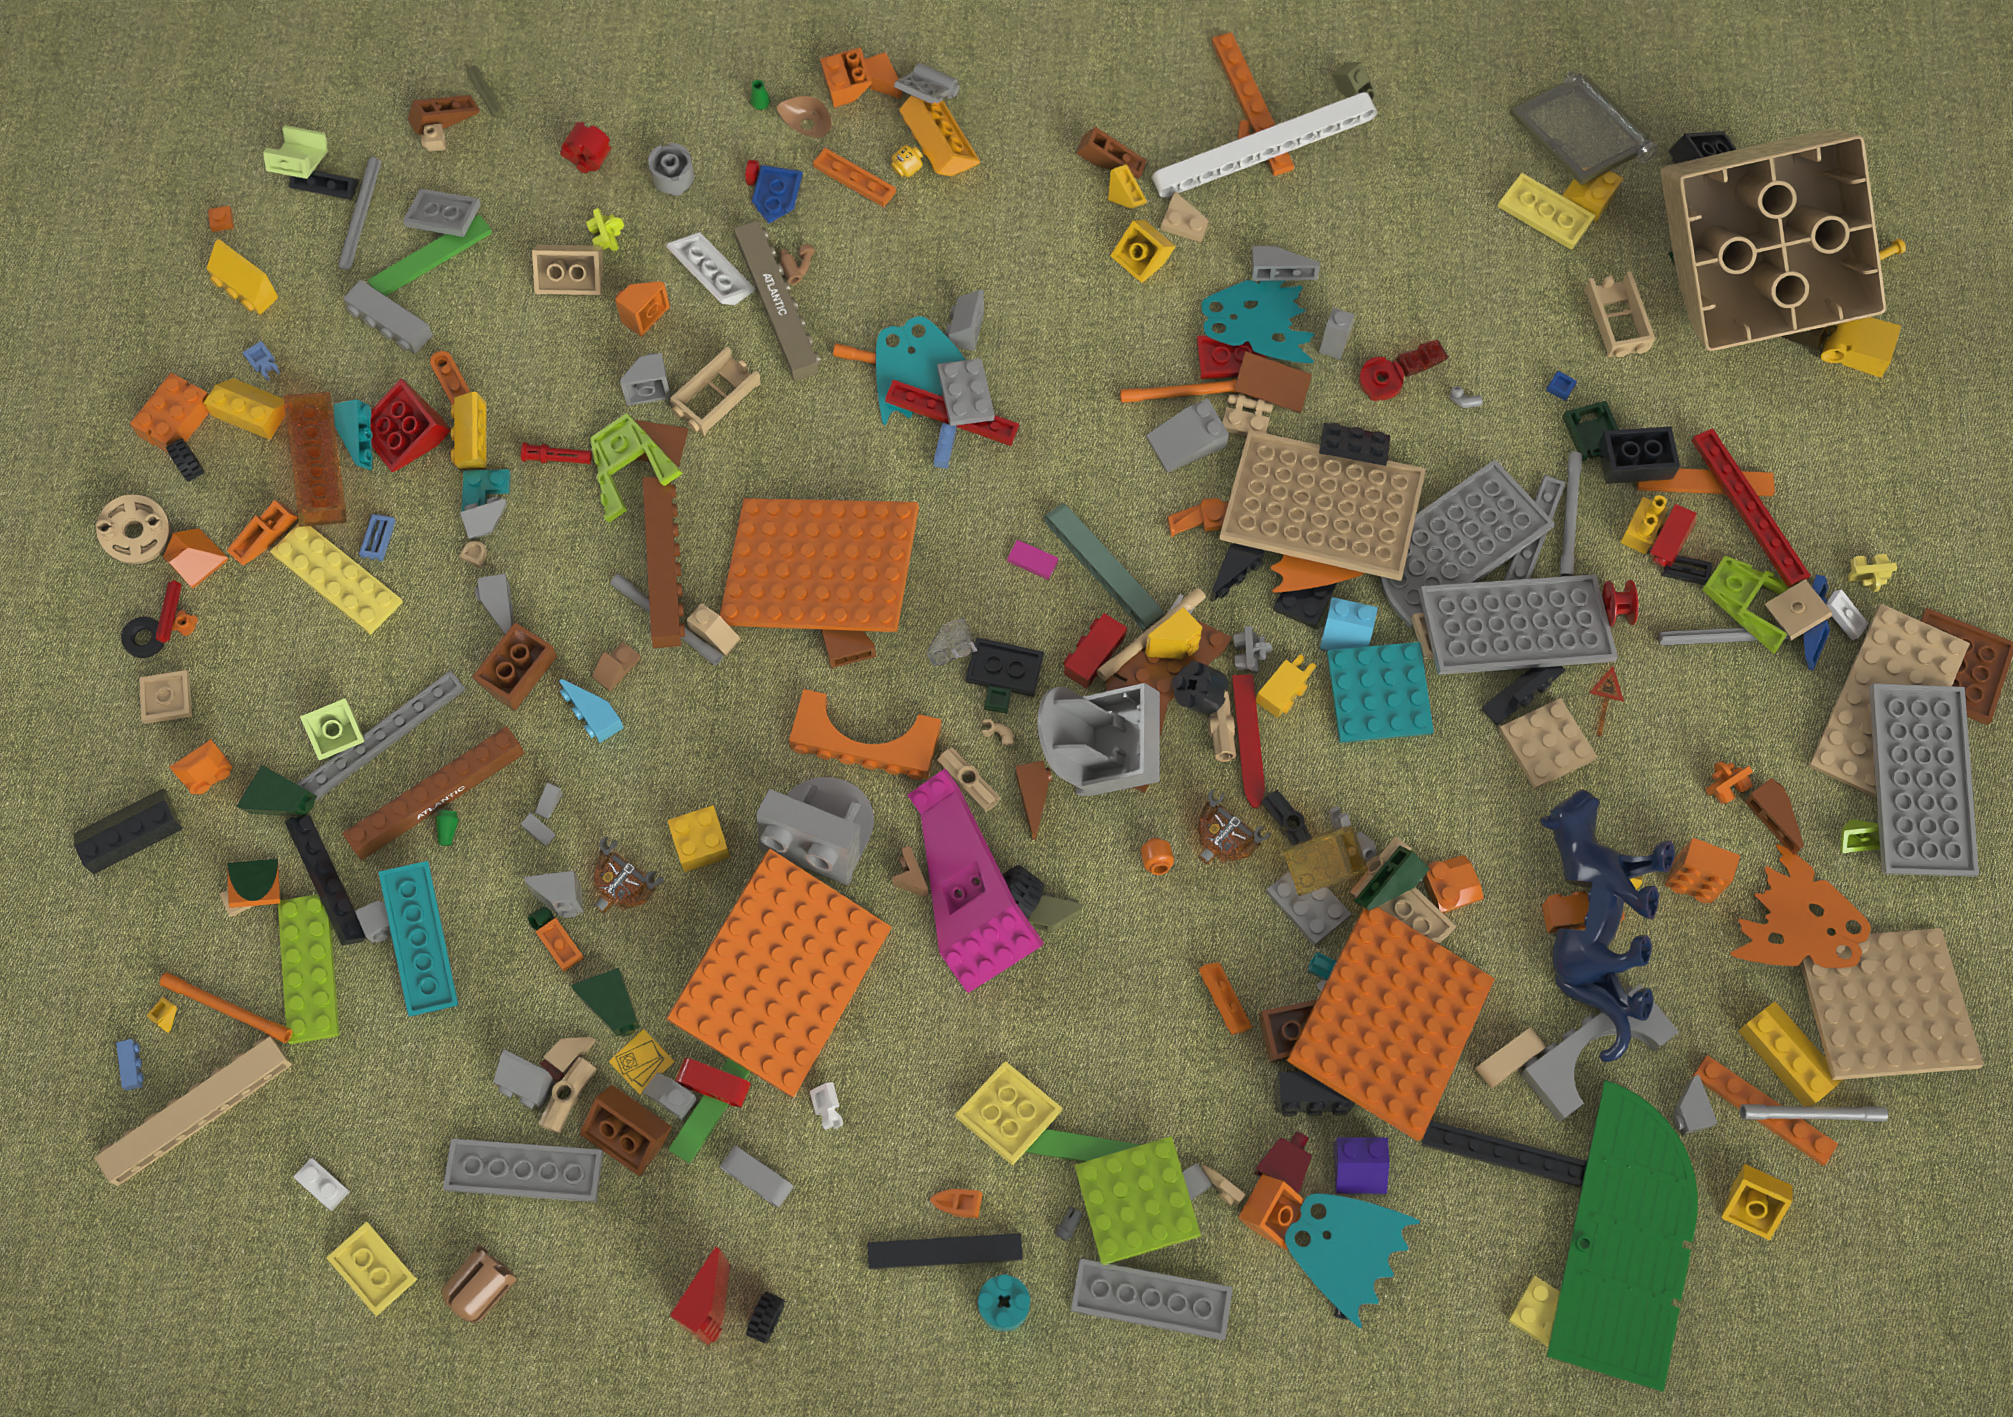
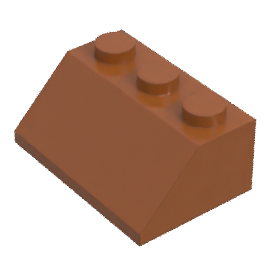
M514 623L472 678L496 700L516 711L555 661L557 655L551 644L519 624Z
M611 1085L595 1097L580 1135L640 1177L663 1147L672 1126Z

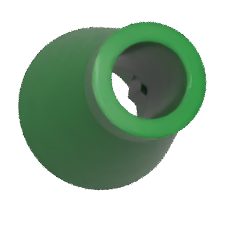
M754 80L751 84L752 89L749 101L755 109L763 110L768 107L771 98L764 86V82L762 80Z
M450 810L438 811V815L435 816L437 845L452 846L459 818H457L458 812Z

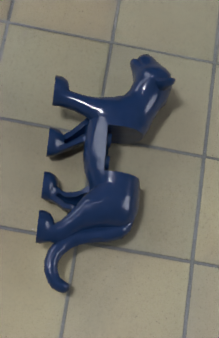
M1581 789L1556 805L1550 811L1549 816H1544L1540 819L1544 827L1553 831L1554 839L1561 854L1565 882L1576 886L1592 888L1588 894L1589 909L1584 920L1585 931L1558 929L1552 960L1555 982L1562 993L1573 1000L1601 1010L1615 1025L1617 1035L1614 1044L1610 1048L1603 1050L1599 1055L1602 1061L1610 1062L1622 1057L1629 1046L1631 1027L1627 1016L1646 1021L1652 1011L1654 999L1650 988L1639 989L1631 997L1625 990L1618 973L1633 967L1646 966L1648 964L1652 951V943L1648 935L1641 934L1636 936L1630 944V949L1624 954H1617L1608 947L1619 928L1624 902L1644 918L1651 920L1654 918L1659 903V892L1656 886H1645L1638 891L1630 879L1652 872H1668L1674 861L1675 849L1672 841H1662L1655 846L1653 854L1633 857L1626 856L1599 844L1595 835V827L1600 800L1592 793Z

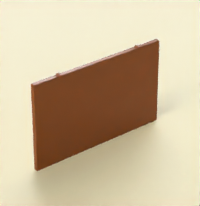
M1245 351L1234 391L1301 413L1312 374Z
M635 420L674 464L679 467L689 429ZM646 452L635 459L650 462Z

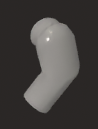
M1454 386L1451 389V401L1461 408L1482 406L1481 395L1468 397L1463 394V389L1460 386Z

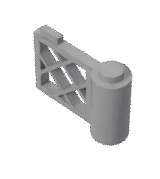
M918 63L912 73L895 81L894 85L895 88L931 104L941 102L943 97L951 99L953 96L956 97L960 89L958 79L922 63Z

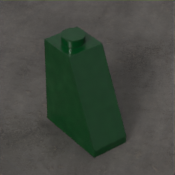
M261 765L236 807L249 814L301 817L306 816L312 810L317 795Z
M619 968L571 985L577 997L616 1036L626 1037L634 1034L635 1030L640 1028Z

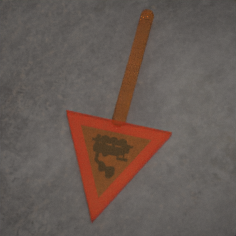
M1613 666L1590 691V694L1604 697L1597 732L1598 737L1602 736L1609 698L1624 702Z

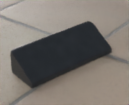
M314 170L308 179L291 176L289 188L352 200L359 179Z

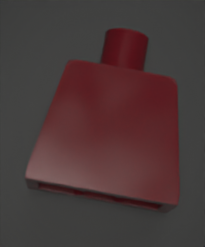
M1298 1131L1295 1132L1290 1142L1280 1137L1258 1164L1254 1174L1259 1177L1264 1174L1282 1180L1299 1194L1312 1158L1310 1153L1303 1150L1309 1138Z

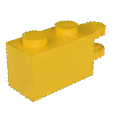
M1300 654L1293 663L1285 660L1258 692L1256 703L1277 718L1283 712L1287 714L1294 705V698L1297 695L1301 697L1307 690V679L1317 665L1311 663L1303 672L1298 668L1304 661L1305 657Z

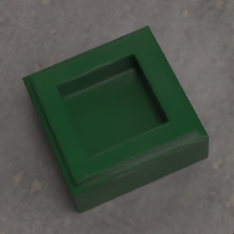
M988 685L984 710L1007 714L1011 689Z

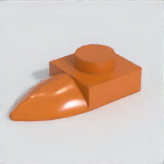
M948 1189L935 1194L930 1198V1201L938 1209L950 1213L954 1217L978 1218L983 1194L979 1190Z

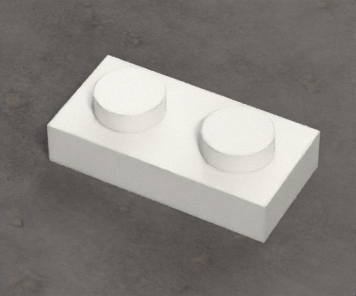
M1842 589L1833 592L1826 603L1832 611V617L1851 640L1858 639L1869 623Z
M312 1157L294 1176L301 1185L331 1211L350 1192Z

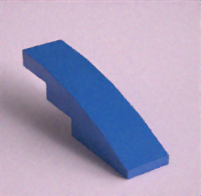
M1816 575L1812 588L1826 604L1827 599L1825 595L1829 588L1826 577ZM1827 620L1804 633L1805 658L1808 669L1814 671L1830 633Z

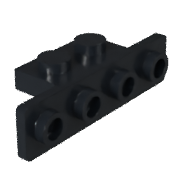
M1550 666L1529 669L1482 707V711L1495 725H1499L1521 706L1523 708L1527 707L1535 699V695L1546 692L1551 687V683L1565 672V668L1563 666Z

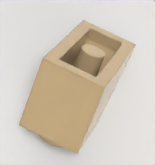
M702 603L687 619L689 630L724 656H727L741 640L717 613Z

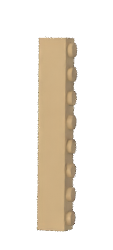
M271 1036L262 1038L248 1052L235 1056L232 1059V1063L224 1068L221 1067L213 1071L210 1078L206 1081L190 1087L187 1094L181 1098L171 1100L164 1110L148 1116L144 1120L145 1123L137 1128L126 1131L122 1135V1139L114 1144L111 1143L100 1150V1154L95 1156L94 1159L108 1181L119 1186L292 1066V1063L275 1039Z

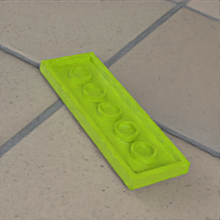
M318 894L280 900L278 916L286 1027L292 1029V1036L288 1043L295 1044L340 1036L331 921Z

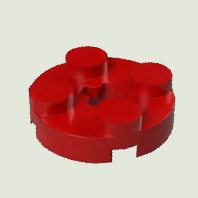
M1374 357L1363 365L1359 375V384L1363 392L1372 401L1388 400L1400 393L1405 377L1404 371L1394 360L1391 362L1386 360V357ZM1378 375L1386 377L1385 382L1378 381Z

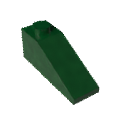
M1399 845L1354 902L1370 911L1415 888L1430 869L1413 851Z

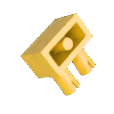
M1658 495L1654 497L1653 501L1645 497L1641 499L1620 542L1621 544L1643 554H1646L1648 549L1653 547L1659 536L1657 535L1658 529L1662 530L1668 518L1665 516L1668 510L1665 507L1667 503L1665 497Z

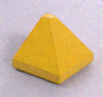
M162 997L146 1017L169 1033L172 1029L177 1007Z

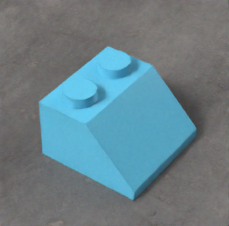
M1332 597L1327 612L1320 650L1369 647L1378 607Z

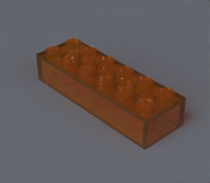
M330 392L283 395L299 527L347 523Z

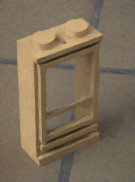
M1627 272L1623 281L1614 283L1613 276H1608L1600 286H1596L1593 278L1589 279L1584 292L1589 299L1603 339L1607 358L1614 356L1623 357L1630 353H1644L1650 350L1655 336L1632 272ZM1627 301L1630 309L1606 314L1603 306ZM1631 314L1639 338L1616 342L1608 318L1622 315L1627 317Z
M726 347L670 398L671 410L678 418H684L694 432L699 431L705 436L712 426L748 393L761 384L759 373L756 370L752 374L748 372L746 363L743 360L736 362L732 358L731 349ZM717 375H720L735 388L728 396L711 382ZM706 385H709L725 399L701 420L685 404Z

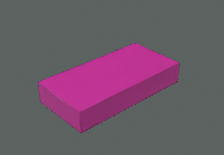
M1017 540L1007 558V562L1049 580L1059 558Z

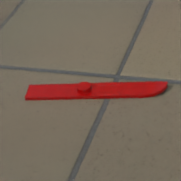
M1253 674L1232 675L1243 788L1248 803L1252 808L1256 809L1260 806L1264 797L1265 781Z

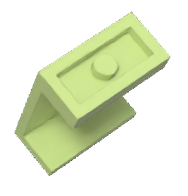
M284 125L285 143L279 150L266 148L263 152L266 171L308 179L328 152L326 134Z

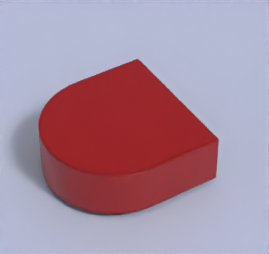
M749 159L745 172L746 185L754 186L760 170L758 160Z

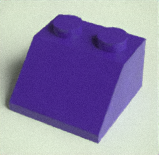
M1337 1137L1333 1143L1335 1194H1387L1389 1175L1388 1138Z

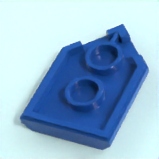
M761 165L752 203L768 224L794 210L803 171Z

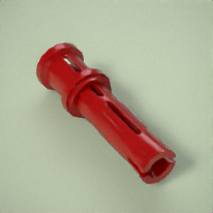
M523 442L521 461H540L541 464L548 463V461L590 465L592 451L549 447L546 443L531 445ZM560 454H562V455H574V456H577V457L560 456Z

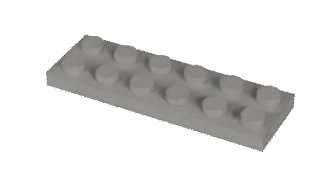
M451 1139L443 1190L597 1202L604 1152L597 1149Z
M1080 1258L1071 1312L1225 1340L1233 1287L1113 1264L1102 1265L1101 1262Z

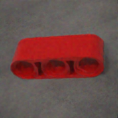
M684 1058L675 1079L678 1084L687 1089L738 1108L742 1107L751 1083L745 1079L690 1058Z

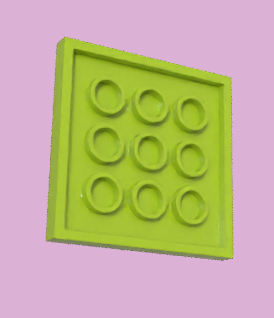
M1172 1136L1075 1165L1102 1265L1201 1236Z

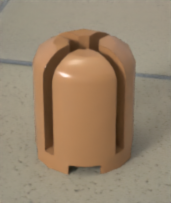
M480 1245L448 1279L441 1290L443 1302L448 1307H451V1310L460 1318L473 1323L481 1321L518 1280L513 1277L514 1274L501 1261L496 1260L491 1255L488 1256V1251Z

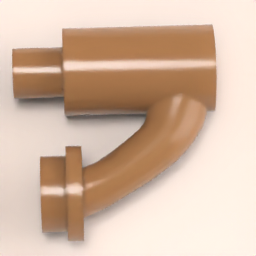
M810 244L802 245L799 248V256L803 259L799 267L793 255L788 254L786 249L779 252L781 257L779 262L790 285L799 283L808 271L811 257L815 253L814 248Z

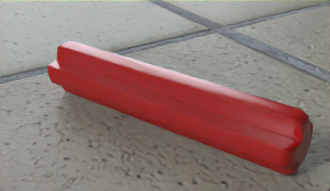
M176 580L169 582L166 589L156 633V640L161 641V643H166L170 640L182 589V584Z

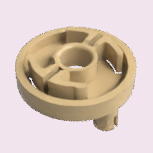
M132 494L120 496L103 508L97 520L96 532L100 545L111 557L126 564H143L155 559L164 551L170 539L171 526L165 511L155 501L142 495ZM133 522H138L143 526V532L137 538H129L126 535L127 526Z

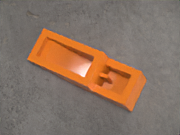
M274 500L261 517L256 515L226 551L241 565H245L275 543L299 517L284 503Z

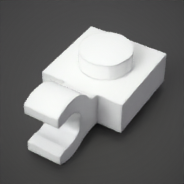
M824 1083L811 1090L810 1095L815 1114L822 1116L823 1128L825 1130L831 1127L837 1129L843 1126L842 1117L835 1111V1108L839 1107L834 1083Z

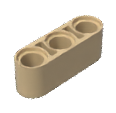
M1530 1027L1482 1062L1475 1070L1492 1089L1524 1066L1534 1056L1539 1055L1547 1046Z

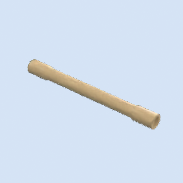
M1199 588L1194 589L1182 599L1181 603L1119 654L1109 659L1097 669L1096 673L1103 681L1109 679L1122 665L1146 646L1147 637L1152 631L1182 607L1187 611H1191L1206 598L1204 592Z

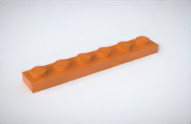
M1708 1055L1704 1057L1692 1076L1699 1075L1703 1085L1738 1109H1740L1742 1104L1782 1106ZM1767 1118L1756 1120L1822 1166L1827 1163L1838 1145L1834 1140L1803 1119Z

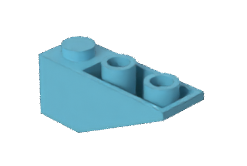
M564 679L559 680L562 689L559 690L566 702L571 700L574 705L571 709L577 719L581 720L583 718L587 725L584 728L590 738L596 737L598 742L601 743L624 728L620 718L608 701Z

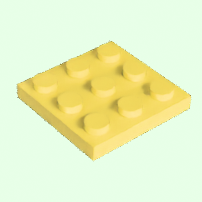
M1005 1061L956 1113L955 1118L1011 1165H1014L1062 1112V1107Z

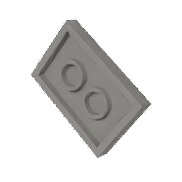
M420 189L403 222L405 227L464 237L481 203L478 198Z
M981 358L937 365L950 426L994 420V410Z
M1303 860L1266 890L1269 897L1313 946H1316L1351 916L1348 909Z

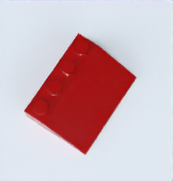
M716 1246L669 1315L682 1329L706 1345H709L711 1341L715 1343L723 1331L720 1327L724 1319L731 1264Z

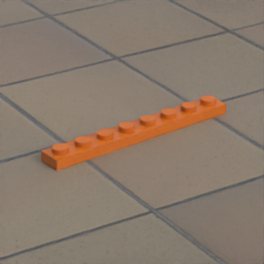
M1230 32L1212 37V45L1243 112L1250 122L1253 133L1255 134L1276 126L1233 33ZM1288 152L1266 160L1273 176L1294 169V164Z

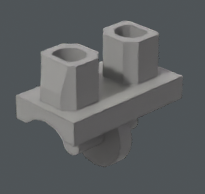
M1246 626L1245 632L1234 635L1236 649L1246 648L1245 654L1235 655V666L1238 670L1249 669L1252 674L1259 673V660H1266V654L1272 652V644L1266 643L1263 636L1258 637L1257 640V633L1253 632L1252 626Z

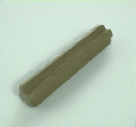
M473 65L467 70L490 113L495 118L503 114L502 108L478 66Z

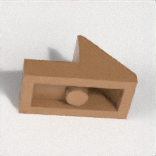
M622 641L610 655L606 652L602 654L592 678L610 692L636 665L641 656Z
M910 845L902 848V857L899 858L902 870L906 872L892 877V884L922 897L928 896L927 885Z

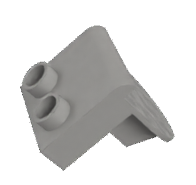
M1146 683L1085 697L1066 687L1051 688L1044 694L1038 710V734L1041 747L1053 771L1063 780L1076 786V795L1093 796L1160 782L1159 691Z
M819 777L804 781L794 787L787 795L769 789L757 811L759 850L767 852L768 849H772L793 864L847 886L851 883L852 873L870 840L874 826L873 810L865 794L852 783L834 777Z

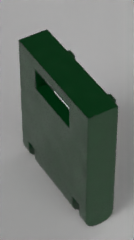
M1607 401L1564 412L1562 416L1577 452L1582 454V461L1587 460L1588 456L1590 459L1600 457L1598 443L1604 431L1619 430ZM1595 413L1597 419L1579 423L1580 416Z

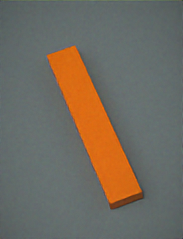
M1679 468L1674 478L1670 480L1636 482V490L1726 494L1711 470ZM1742 471L1758 496L1774 495L1773 473Z

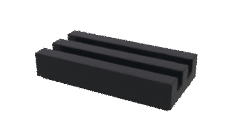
M1678 555L1674 561L1675 563L1703 568L1706 571L1674 564L1672 566L1666 564L1663 567V577L1705 586L1710 579L1712 563Z

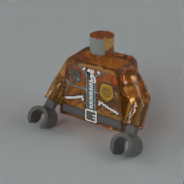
M1216 788L1211 790L1208 795L1210 801L1205 804L1199 816L1197 831L1200 835L1199 843L1204 847L1198 855L1199 859L1206 865H1209L1215 857L1223 863L1229 860L1238 861L1250 857L1261 845V841L1270 839L1271 832L1262 837L1260 832L1265 826H1259L1253 831L1221 804L1217 808L1216 804L1221 802L1225 795L1222 793L1220 799L1217 800L1213 797Z
M608 836L602 838L599 842L601 851L594 873V886L601 896L594 906L605 914L613 904L624 911L627 908H634L647 903L656 889L655 886L661 885L664 882V878L658 877L655 881L654 876L657 871H651L645 875L616 852L612 854L610 851L617 847V841H612L609 847L607 845Z

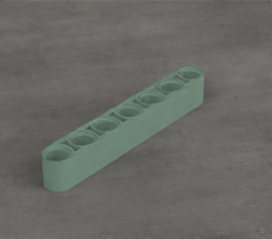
M1061 503L1044 516L1047 526L1139 627L1146 630L1164 616L1162 609L1066 504Z

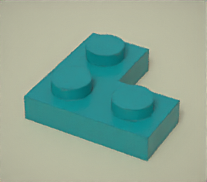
M509 469L463 471L462 511H465V506L478 503V506L487 504V494H509L511 475Z

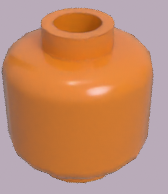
M1152 838L1142 846L1140 853L1144 868L1154 875H1162L1167 873L1173 866L1174 857L1171 845L1166 840Z

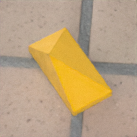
M1126 164L1111 170L1108 201L1132 209L1146 204L1147 200Z

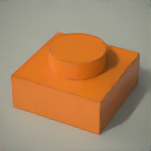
M230 206L208 209L209 225L212 232L234 228L233 214Z

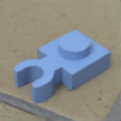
M262 341L242 352L256 372L261 370L265 380H270L268 372L274 370L278 375L280 374L277 365L273 363L275 361L273 355Z

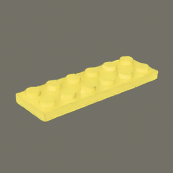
M301 520L270 551L273 557L370 635L403 603L399 596L304 520Z

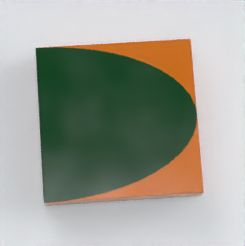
M278 859L227 863L229 908L280 904Z

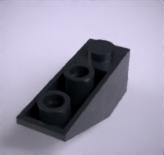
M1236 543L1230 545L1212 589L1210 600L1213 602L1218 597L1222 599L1229 593V588L1234 584H1241L1251 570H1258L1264 563L1265 551Z

